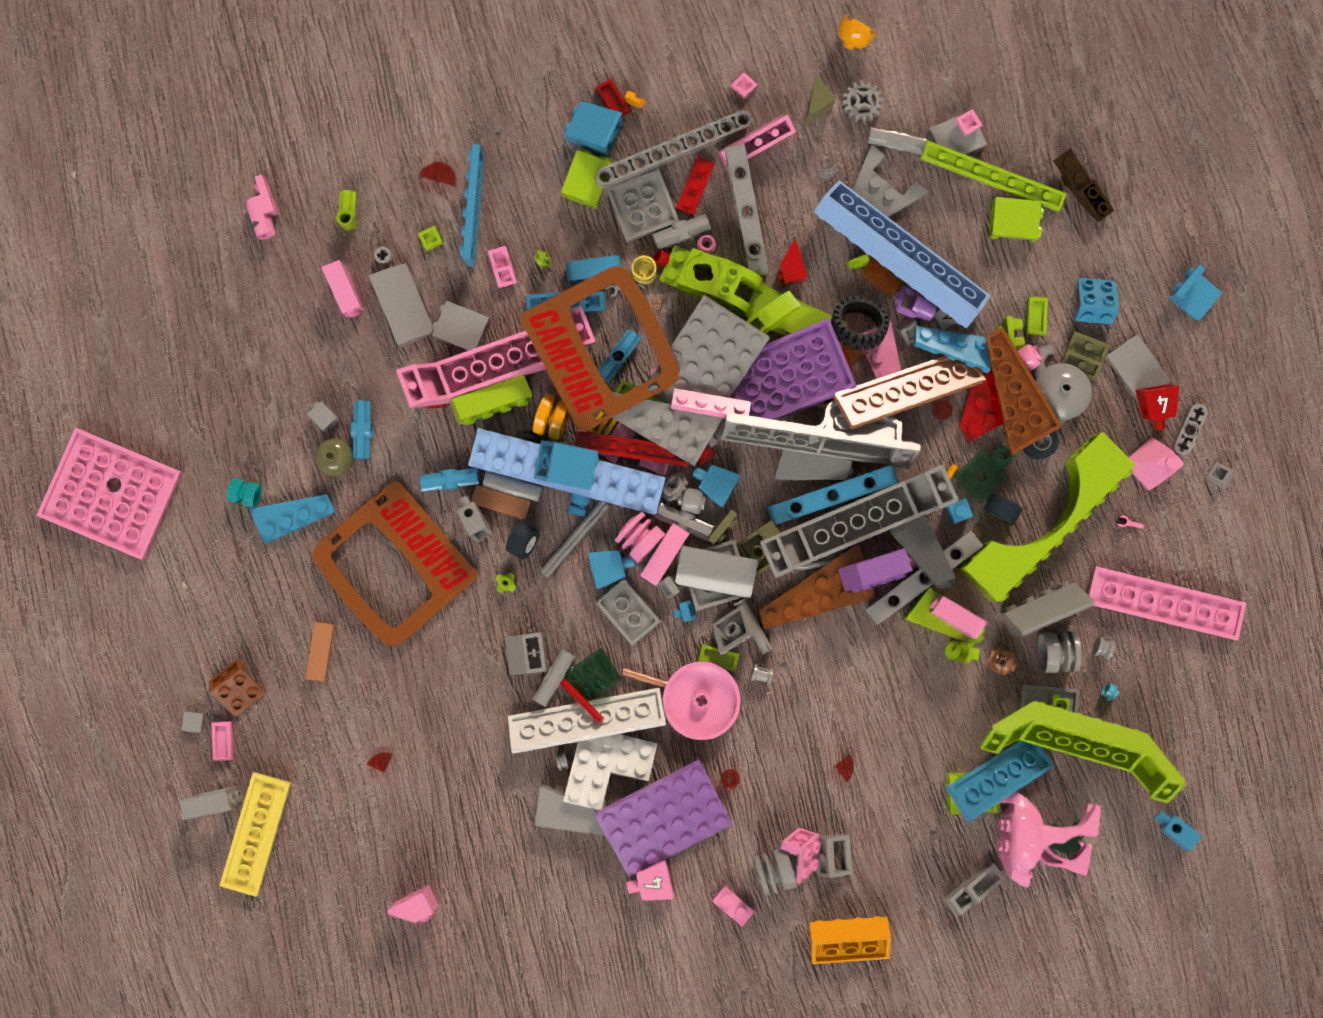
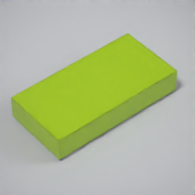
M1028 297L1026 335L1046 336L1048 298Z
M702 644L698 662H710L725 670L735 672L740 653L728 651L721 655L717 647Z

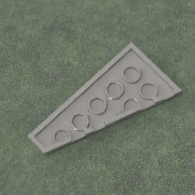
M613 392V394L616 396L622 395L620 393ZM648 399L612 417L693 466L697 463L723 419L722 417L671 409V404Z

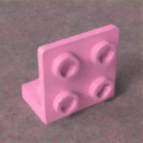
M798 828L782 841L781 849L788 851L790 854L799 855L796 883L798 884L808 879L809 875L817 870L819 865L817 855L821 847L819 842L820 834Z

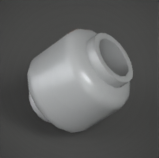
M686 488L687 490L683 492L682 496L678 497V505H681V509L687 513L699 514L702 510H705L707 496L701 490Z

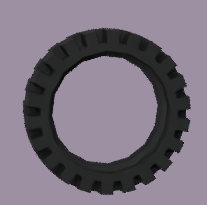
M854 296V299L847 297V300L843 299L837 304L831 318V324L838 341L843 340L842 345L847 346L849 344L850 349H854L856 346L857 350L860 351L864 347L866 351L870 347L872 349L876 348V346L883 342L890 321L884 307L880 308L878 302L873 304V299L866 301L867 297L862 296L859 299V296ZM853 312L862 313L875 322L878 330L870 334L857 333L850 330L844 324L842 316Z

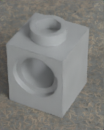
M322 401L314 403L309 408L310 412L307 413L318 427L326 433L340 421V418Z

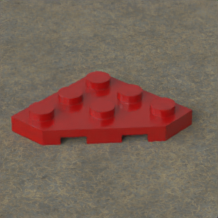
M992 369L988 374L982 372L986 380L982 384L970 387L962 418L959 422V428L967 443L1003 424Z

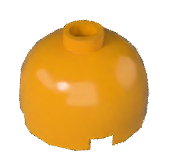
M844 14L838 26L839 38L844 42L842 46L851 51L853 48H866L873 41L877 32L872 31L870 33L872 28L854 18L847 20L848 15Z

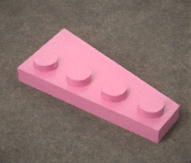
M890 320L883 342L874 349L870 347L869 350L865 351L864 347L862 348V352L875 379L901 371ZM875 327L862 334L874 333L878 330V327Z

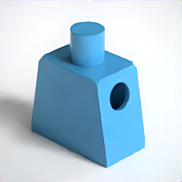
M714 465L710 466L708 472L697 466L692 477L701 481L698 490H701L704 495L720 508H723L741 476Z
M619 550L588 553L597 589L625 578L624 569L635 567L633 558L631 556L621 558Z
M1159 810L1153 818L1161 824L1159 830L1182 850L1190 852L1203 837L1176 815L1170 814L1168 816L1162 810ZM1173 825L1176 826V828H1175L1174 831H1172V826H1173Z

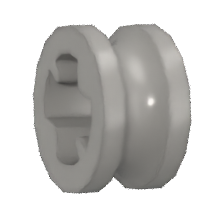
M378 247L374 252V257L379 264L388 265L391 263L393 255L387 247ZM383 251H385V253L388 254V256L385 257V260H382L381 257H379V255H382Z
M564 751L562 754L556 753L559 770H562L563 767L568 769L569 763L566 752Z

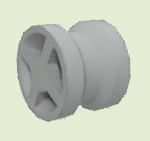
M1098 637L1093 647V655H1102L1105 659H1110L1115 650V641H1106L1103 637Z

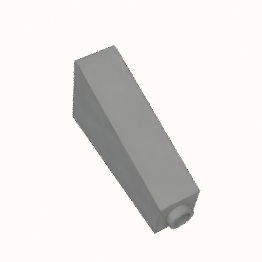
M782 450L773 480L846 481L847 477L851 478L854 467L851 466L852 461Z
M541 784L534 826L604 836L605 833L594 814L598 810L563 802L564 793Z

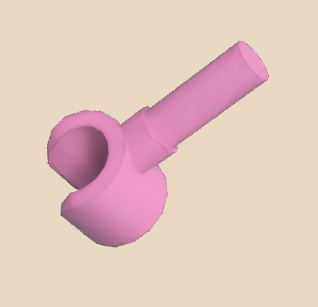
M1122 515L1118 517L1125 520L1124 525L1117 524L1120 528L1133 526L1143 529L1144 524L1130 521L1127 516Z

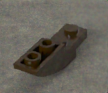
M1071 148L1053 160L1062 174L1060 178L1066 187L1097 222L1102 221L1115 211L1095 179H1090Z

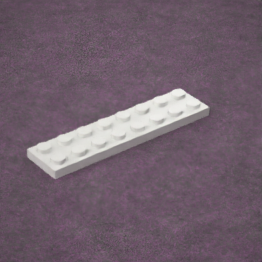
M660 688L588 701L604 717L601 723H598L579 703L508 716L511 751L514 754L666 725Z

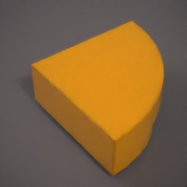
M627 91L625 102L644 109V99L636 98L635 93Z

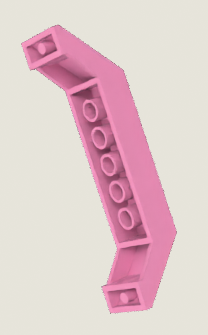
M582 306L570 309L585 347L595 343ZM524 331L435 363L413 364L396 370L409 406L414 408L451 403L452 398L523 374L527 376L546 368L527 332Z

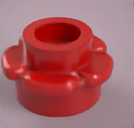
M660 249L655 253L653 260L657 268L665 267L669 263L670 257L667 251Z

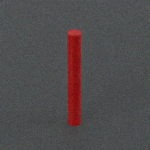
M566 679L561 682V686L598 723L604 720V717Z

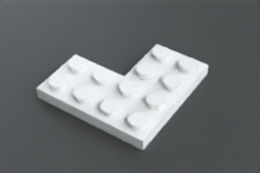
M621 734L578 741L563 802L598 811L601 810L610 773L648 782L657 743Z

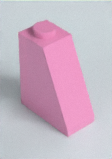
M340 260L323 266L322 270L342 314L350 318L358 316L360 311L364 309L348 268Z
M944 596L935 597L930 604L932 608L930 610L931 614L968 638L977 639L987 623Z

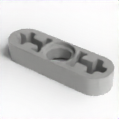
M1203 404L1192 405L1187 410L1172 443V451L1177 456L1187 455L1191 452L1208 414V410ZM1199 408L1201 415L1195 418L1196 413L1193 411ZM1188 424L1194 427L1192 435H1188L1185 432V427ZM1184 442L1183 447H1185L1186 449L1180 451V447L1178 446V444H1182Z

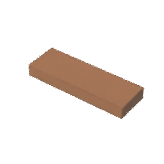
M478 485L475 487L471 502H475L478 506L524 520L527 518L531 501Z
M314 622L305 679L326 682L335 628L334 624Z

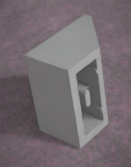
M543 632L505 637L509 675L537 673L548 670Z

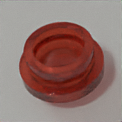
M734 769L725 770L721 775L723 786L729 789L738 786L740 782L739 773ZM732 775L734 780L728 782L727 776Z

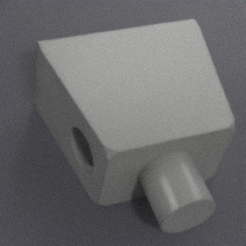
M468 496L460 498L457 502L461 508L457 510V513L468 535L476 543L492 535L493 532L479 506L475 502H471Z

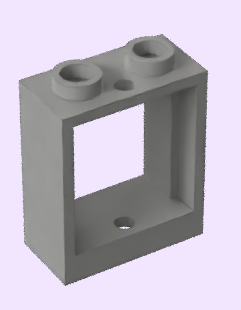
M237 786L191 795L179 800L182 818L186 820L229 811L241 805L242 795Z

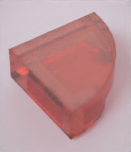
M387 752L379 753L373 756L366 765L385 772L393 754Z
M849 754L834 765L846 782L852 777L854 770V761Z

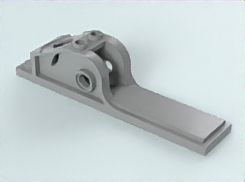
M835 400L827 406L823 419L819 426L816 427L731 413V415L727 414L721 432V440L886 466L893 465L894 467L905 469L911 468L920 452L921 445L911 441L902 442V422L893 417H885L871 422L883 423L882 425L868 423L851 429Z

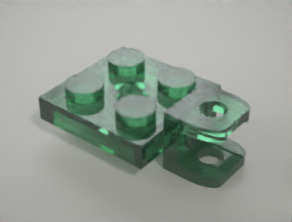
M1005 446L996 448L989 455L980 450L953 477L981 504L1009 478L1003 470L1013 461L1014 455L1010 456V452ZM1000 454L1004 455L1003 460L1000 458ZM978 472H984L986 474L984 476V478L986 479L984 482L982 480L978 481L976 479L978 477L976 475Z

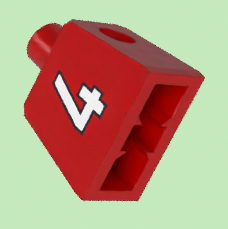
M1163 384L1136 389L1142 418L1153 421L1154 430L1166 429L1165 419L1177 415L1179 386Z

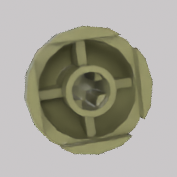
M341 439L324 441L318 446L315 453V461L318 468L328 476H343L354 465L353 449L347 442Z

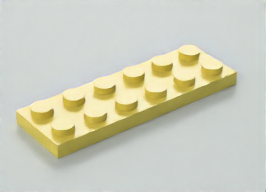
M257 772L252 774L221 879V887L256 897L259 895L292 782Z

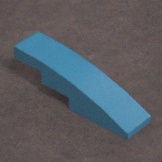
M603 291L597 292L572 305L570 309L582 306L584 313L606 312V293ZM562 292L526 295L527 310Z

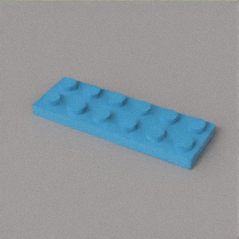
M472 144V150L468 152V162H471L470 169H467L466 174L469 188L465 189L467 207L463 209V218L466 219L465 226H462L461 234L464 237V245L460 246V256H462L463 261H465L468 267H475L485 159L479 144Z
M1018 741L945 788L965 820L970 822L1053 768L1054 765L1041 746Z

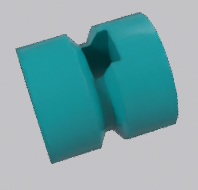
M234 477L227 490V501L237 504L242 502L244 506L256 508L261 498L262 485L254 482L247 484L245 480Z

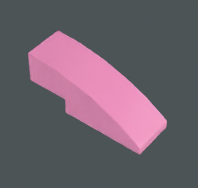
M673 523L640 576L657 586L690 533Z

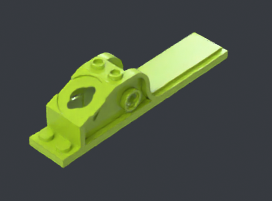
M676 245L671 252L669 263L665 266L659 278V281L701 299L705 295L745 320L750 319L758 311L783 294L765 285L762 282L763 279L748 268L694 248L689 252ZM697 265L701 268L711 269L713 273L712 280L698 281L695 278L694 266ZM739 283L754 291L749 303L734 295ZM798 301L802 306L772 332L784 337L827 318L831 322L832 315Z

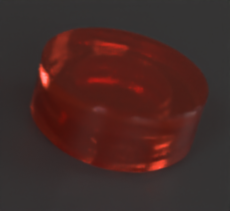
M942 400L933 406V415L939 420H946L952 415L953 408L948 401Z

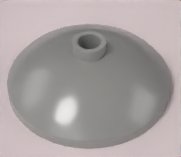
M1058 363L1048 366L1035 380L1058 420H1069L1079 416L1086 410L1091 401L1092 388L1090 381L1083 371L1073 365ZM1063 386H1067L1069 391H1065Z

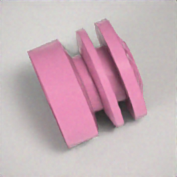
M643 512L631 518L622 527L617 538L614 540L619 544L622 540L626 539L627 541L623 544L622 548L625 549L632 545L633 549L629 555L637 563L641 562L666 535L658 526L649 531L647 527L651 520L648 519L642 524L641 521L646 516Z

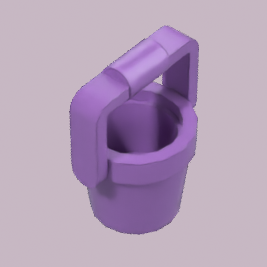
M903 286L897 293L895 310L910 318L916 317L926 321H930L933 318L937 306L926 300L918 291ZM905 294L913 297L908 309L901 306Z

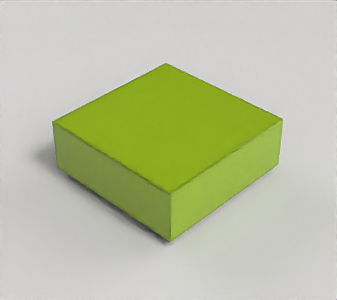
M435 225L418 233L426 252L444 244Z

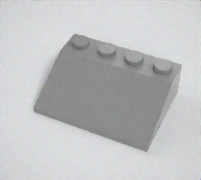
M1065 581L1058 584L1057 589L1051 591L1049 588L1039 592L1040 596L1036 598L1030 596L1023 599L1020 605L1016 606L1014 603L1004 607L1005 611L1000 614L1009 634L1024 636L1096 605L1095 601L1076 583Z

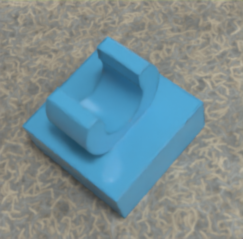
M692 600L679 603L680 609L673 611L674 617H683L684 622L697 619Z

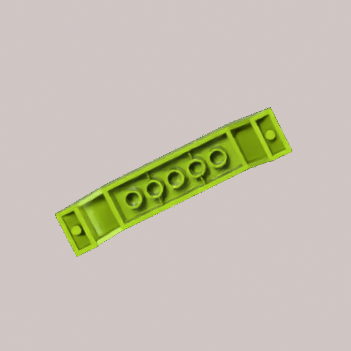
M1033 701L994 724L979 746L981 750L999 754L1002 748L1020 740L1131 772L1149 793V798L1169 803L1186 785L1184 778L1147 733L1126 728L1119 724L1105 722L1098 718L1084 716L1081 713L1070 712L1063 708L1046 705L1042 702Z

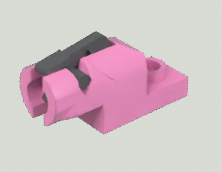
M261 174L255 177L256 184H254L258 196L247 200V212L244 217L255 237L263 240L276 234L272 217L279 214L267 179Z

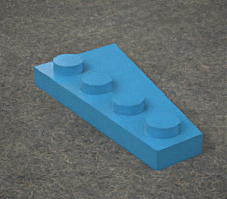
M920 326L915 327V347L934 354L941 353L946 355L947 359L953 361L957 359L965 362V365L971 368L976 366L987 374L991 370L985 337Z
M327 494L249 509L264 544L336 512Z

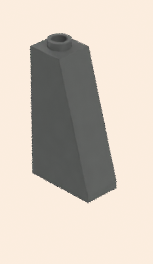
M926 515L889 530L892 539L901 549H906L908 557L937 589L940 587L946 589L953 585L955 575Z

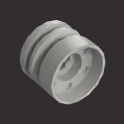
M1068 631V633L1060 632L1059 637H1057L1055 632L1039 634L1037 651L1040 669L1043 673H1057L1060 667L1063 672H1069V670L1071 672L1079 671L1081 666V646L1078 634L1075 631Z
M781 848L773 850L774 860L771 861L768 855L763 853L764 863L760 862L758 855L754 856V871L758 885L765 897L770 896L768 886L771 885L774 894H777L778 883H781L785 891L797 888L786 850Z

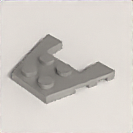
M872 144L853 191L889 218L920 198L925 197L928 191L915 181L907 192L902 195L873 171L884 159L885 155Z

